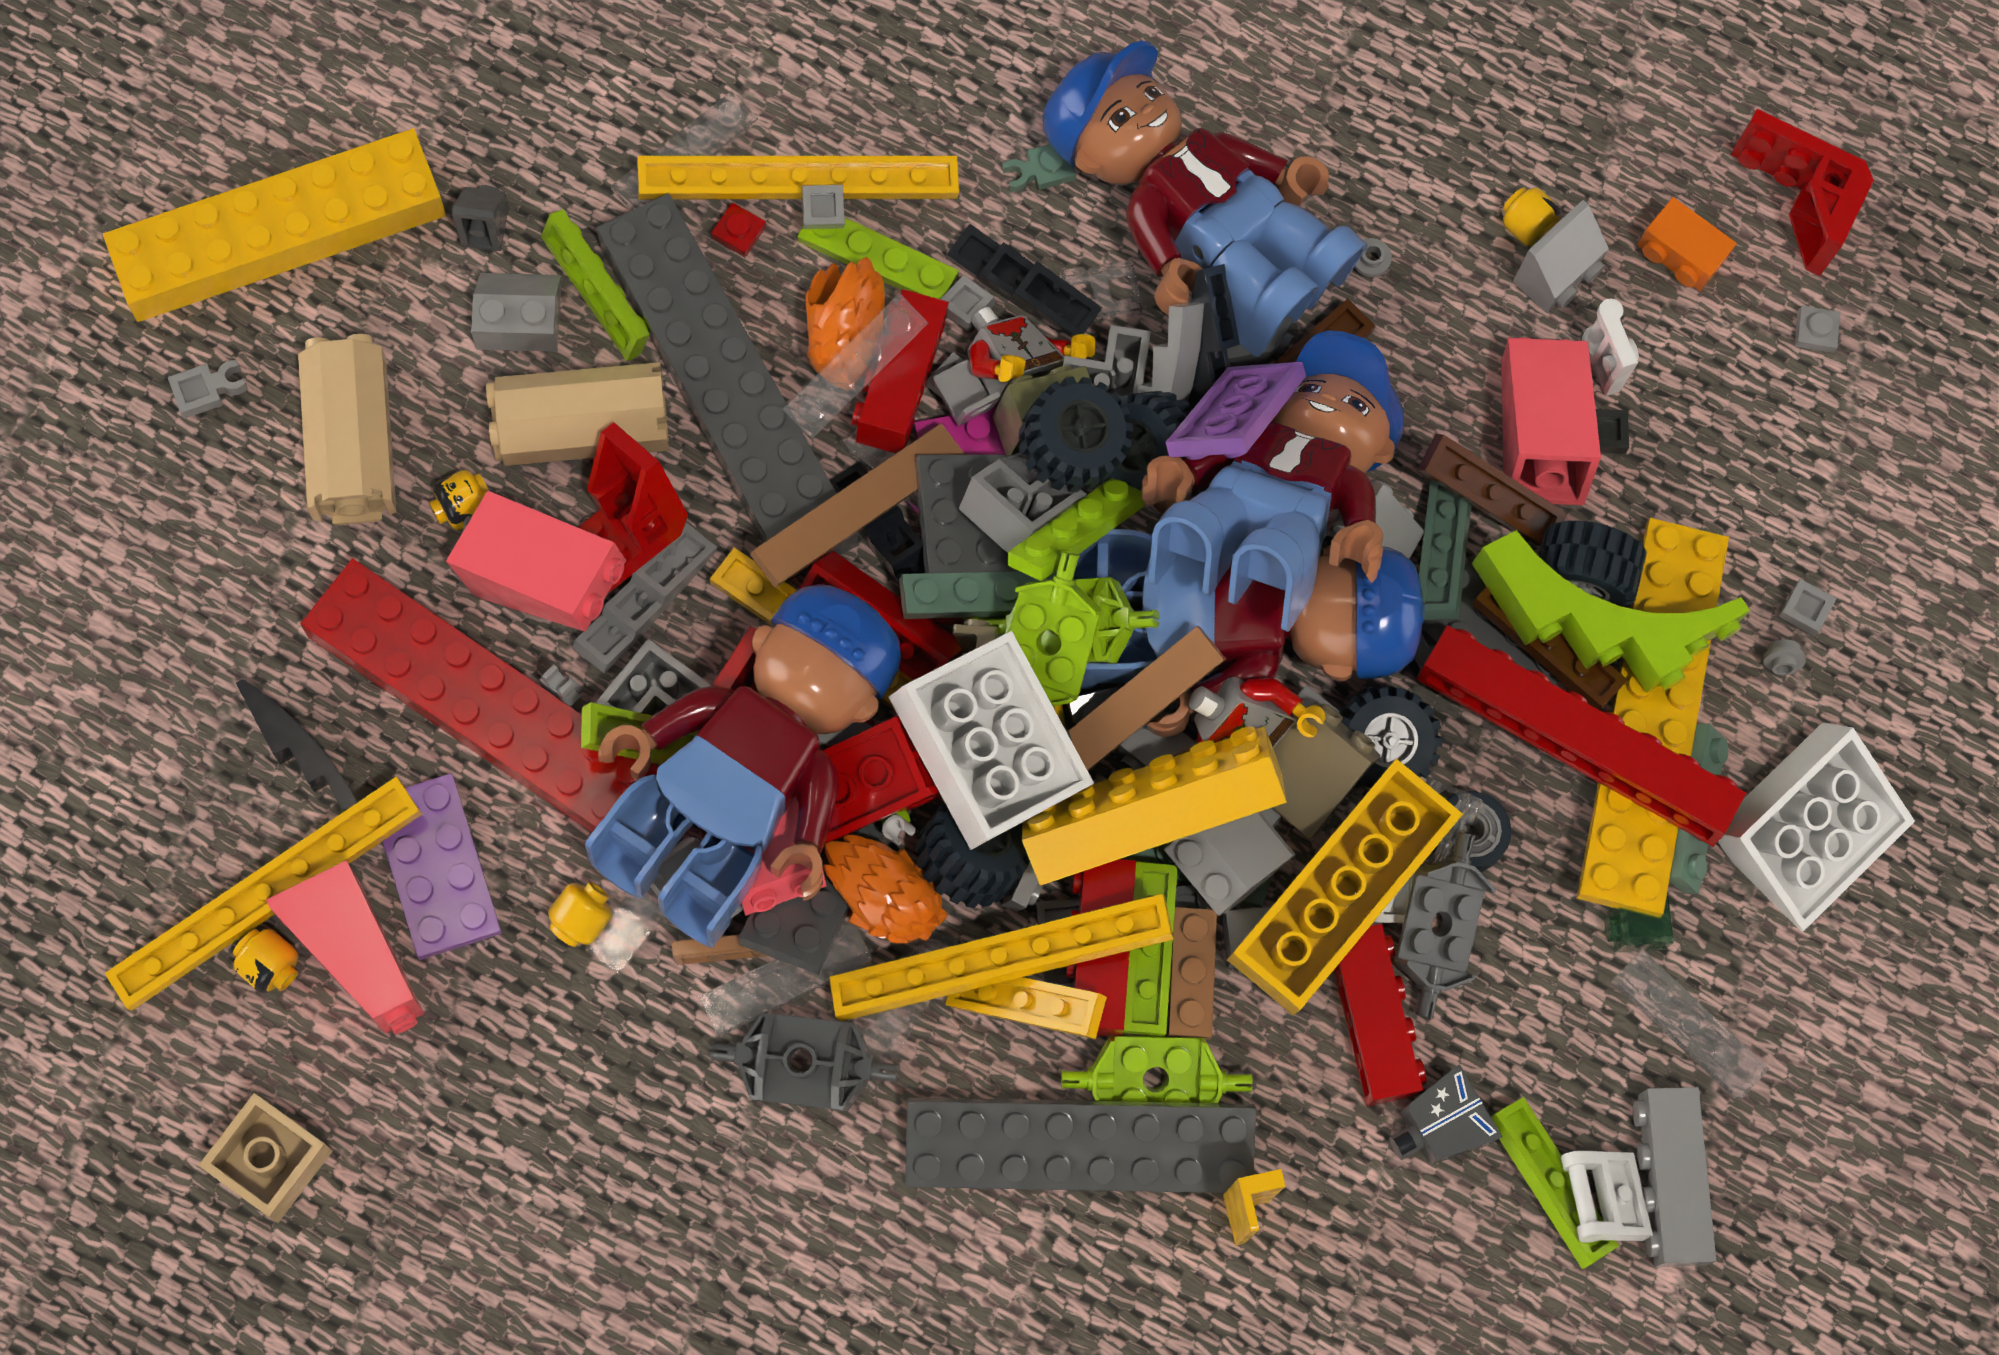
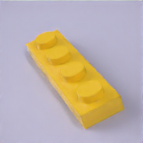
M1020 977L948 995L945 1005L963 1011L1096 1039L1107 997L1091 991Z

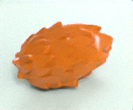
M868 257L860 259L856 265L853 262L848 263L842 276L838 265L835 263L831 264L825 272L824 270L818 271L811 282L810 289L806 293L809 338L807 358L809 359V364L829 383L850 391L854 389L855 382L863 378L868 368H871L873 365L872 359L874 357L876 340L884 326V321H882L885 309L884 282L879 272L874 270L873 264Z
M858 835L844 836L845 842L831 841L825 844V853L829 864H824L823 869L832 881L835 889L850 907L847 917L851 925L868 930L870 935L888 940L891 943L905 944L918 939L927 941L936 927L948 917L947 912L942 908L941 895L934 891L936 886L933 882L929 883L924 879L925 870L918 868V865L913 863L905 849L897 852L881 842Z

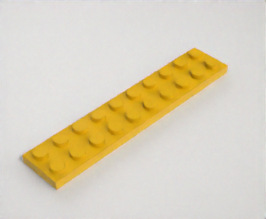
M1649 518L1646 523L1642 543L1647 551L1636 600L1630 608L1650 613H1688L1717 607L1729 537ZM1711 640L1707 641L1709 646L1705 650L1692 657L1693 661L1683 671L1685 678L1667 690H1663L1660 685L1646 693L1623 656H1621L1619 673L1628 680L1614 695L1611 713L1618 715L1623 719L1625 725L1639 733H1649L1657 737L1662 742V746L1671 751L1691 756ZM1598 783L1576 899L1660 919L1664 914L1678 827Z

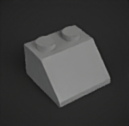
M1582 200L1528 250L1513 280L1546 313L1556 305L1564 308L1578 293L1575 287L1581 281L1585 280L1588 284L1591 283L1605 268L1602 260L1609 248L1589 204Z
M480 273L473 293L471 334L476 350L558 352L561 275Z
M1261 812L1174 840L1164 849L1218 916L1236 908L1296 855Z

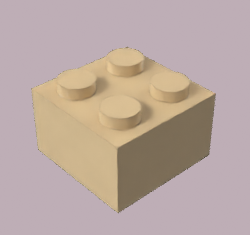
M253 1093L198 1166L269 1218L279 1223L333 1150L257 1094Z

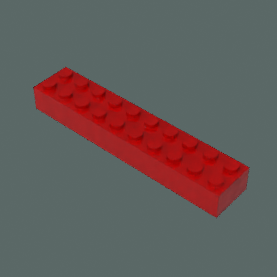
M353 558L300 623L307 637L591 833L605 818L626 789L636 782L631 776L630 768L637 759L616 755L614 762L604 763L599 762V751L581 748L582 714ZM651 762V766L645 776L657 775L658 766Z

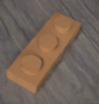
M1175 907L1167 1037H1205L1206 1040L1212 1038L1217 914L1214 910Z

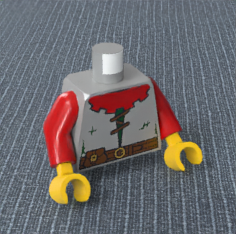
M990 307L979 310L971 319V323L978 331L968 348L971 372L975 377L981 378L990 395L997 391L1000 393L1001 397L998 401L1001 400L1009 383L1024 375H1032L1033 378L1046 376L1050 371L1063 366L1064 356L1086 359L1095 355V337L1088 334L1075 335L1071 341L1053 340L1042 334L1026 317L1018 315L999 320Z
M1230 677L1222 684L1217 694L1201 686L1193 692L1189 700L1190 709L1197 712L1194 719L1199 731L1197 743L1208 740L1216 743L1230 738L1233 732L1241 728L1254 727L1257 729L1265 726L1274 748L1296 722L1297 728L1303 736L1314 737L1318 730L1306 718H1313L1320 724H1323L1326 719L1325 712L1321 707L1315 705L1303 706V699L1280 681L1273 678L1243 681L1237 677Z

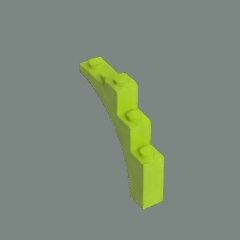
M1517 530L1484 546L1472 562L1473 567L1524 645L1537 639L1545 643L1562 632L1586 669L1598 662L1603 667L1623 656L1646 693L1660 685L1663 690H1667L1681 682L1685 678L1683 671L1693 661L1692 657L1701 653L1709 646L1707 641L1717 636L1720 641H1723L1737 633L1742 628L1739 622L1750 612L1742 597L1715 608L1688 613H1650L1618 606L1585 592L1561 577L1536 555Z

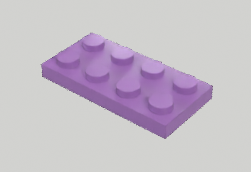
M1303 362L1227 367L1165 442L1169 457H1186L1189 460H1197L1208 455L1224 454L1225 457L1235 458L1246 454L1306 378Z
M450 773L406 787L423 814L385 839L383 845L418 959L422 960L502 934L453 774Z

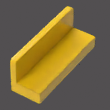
M1282 1169L1238 1178L1223 1194L1235 1246L1246 1243L1259 1231L1254 1206L1269 1203L1286 1187Z

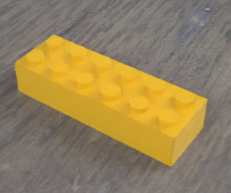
M1265 726L1257 729L1254 727H1244L1233 732L1228 739L1216 743L1211 740L1203 741L1191 747L1187 753L1175 757L1171 754L1162 755L1153 759L1146 767L1134 771L1131 768H1125L1114 772L1107 780L1092 784L1024 821L1022 826V842L1041 886L1287 803L1282 771Z
M1395 759L1230 955L1227 961L1294 1016L1308 1002L1463 813L1398 759Z

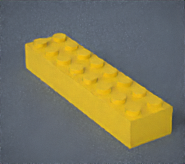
M412 128L103 233V237L126 302L136 321L140 322L446 217V213L415 129Z

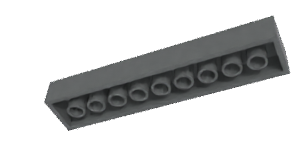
M668 193L596 227L599 244L637 315L645 321L650 333L649 337L762 542L765 543L836 495L835 489L670 194ZM858 532L816 561L832 551L841 555L857 547ZM814 561L809 566L795 574L787 581L809 571L816 561Z

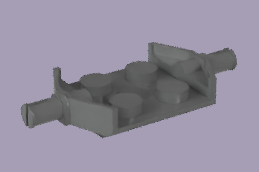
M1457 832L1453 856L1446 855L1445 860L1420 867L1416 870L1395 958V963L1416 983V988L1421 989L1418 1008L1415 1014L1432 1019L1434 1018L1438 994H1441V990L1447 991L1475 980L1476 976L1467 974L1466 971L1485 891L1493 893L1496 891V888L1475 866L1471 865L1470 855L1476 836L1463 832ZM1440 912L1442 926L1438 932L1433 933L1431 922L1433 917Z
M761 1013L741 1043L737 1042V1045L713 1042L711 1046L713 1050L728 1052L727 1054L711 1052L710 1058L713 1061L734 1062L735 1065H738L750 1099L756 1101L777 1102L848 1112L867 1083L872 1081V1079L894 1081L896 1083L899 1080L898 1074L884 1073L883 1071L900 1072V1064L875 1062L870 1056L860 1026L855 1023ZM799 1049H807L813 1058L812 1065L808 1071L796 1073L791 1066L792 1055Z

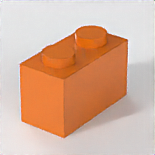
M1675 197L1671 198L1648 226L1637 244L1648 260L1656 264L1662 263L1674 272L1676 279L1682 285L1695 287L1700 292L1737 245L1734 240Z

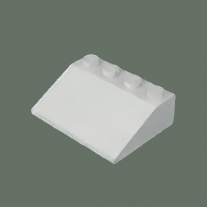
M1012 631L909 682L888 697L970 850L1094 784Z
M1822 723L1743 799L1725 835L1718 843L1731 862L1800 931H1804L1915 820L1854 728Z

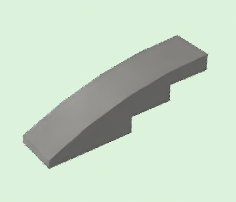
M1187 302L1169 306L1168 343L1153 346L1152 382L1138 385V393L1150 391L1170 392L1177 395L1176 400L1184 399L1188 403L1201 346L1204 303Z
M685 523L681 536L633 573L631 581L604 605L602 615L587 628L586 632H582L574 640L573 649L605 674L639 640L716 552L717 546L688 523Z

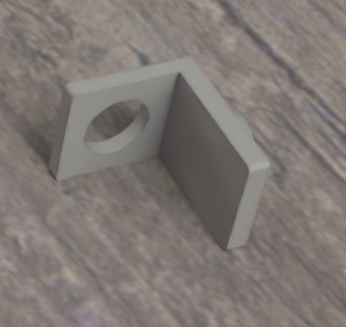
M967 359L932 378L935 387L958 427L993 409L1001 397L998 391L988 396L979 378L972 374L971 364Z

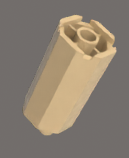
M353 334L343 340L330 341L321 337L306 340V349L298 353L307 509L313 520L322 522V514L332 516V524L335 525L377 522L382 519V511L387 509L389 516L396 513L387 364L382 346L373 344L372 337L367 334Z
M661 363L495 377L494 383H486L488 407L491 408L493 422H489V433L496 461H503L504 466L595 458L600 434L613 422L649 453L669 451Z

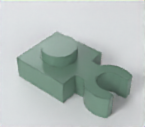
M1051 144L1027 150L1026 158L1028 161L1026 162L1010 159L1002 165L1003 174L1015 171L1021 176L1019 179L1009 182L1008 188L1010 192L1023 190L1028 182L1035 181L1038 190L1074 181L1077 175L1074 167L1059 156Z

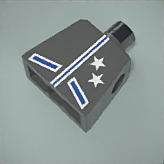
M1458 1065L1400 1112L1408 1127L1389 1137V1141L1399 1159L1404 1160L1422 1150L1428 1163L1433 1165L1489 1146L1502 1136L1461 1065Z

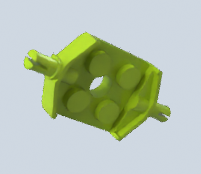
M1069 551L1061 552L1062 555L1057 574L1053 576V579L1016 587L1015 592L1019 594L1009 632H1013L1052 706L1068 704L1078 700L1102 611L1076 585L1077 580L1073 579L1080 555L1076 553L1071 554L1072 552ZM1046 630L1054 631L1060 637L1061 647L1055 654L1047 652L1042 646L1041 637Z
M1111 577L1076 579V585L1102 610L1088 663L1106 662L1117 664L1136 628H1157L1160 622L1155 620L1160 619L1159 612L1156 609L1134 611L1119 581ZM1016 603L1011 614L1006 615V619L986 620L990 623V627L997 629L1000 636L1009 632ZM1046 630L1041 637L1043 648L1049 653H1057L1061 647V640L1058 634L1051 630Z
M1109 1036L1092 1067H1087V1071H1061V1089H1087V1091H1092L1096 1101L1218 1103L1222 1094H1226V1091L1252 1093L1251 1084H1253L1252 1074H1226L1225 1069H1220L1205 1037ZM1160 1067L1167 1072L1166 1081L1159 1087H1149L1143 1081L1144 1074L1150 1068Z

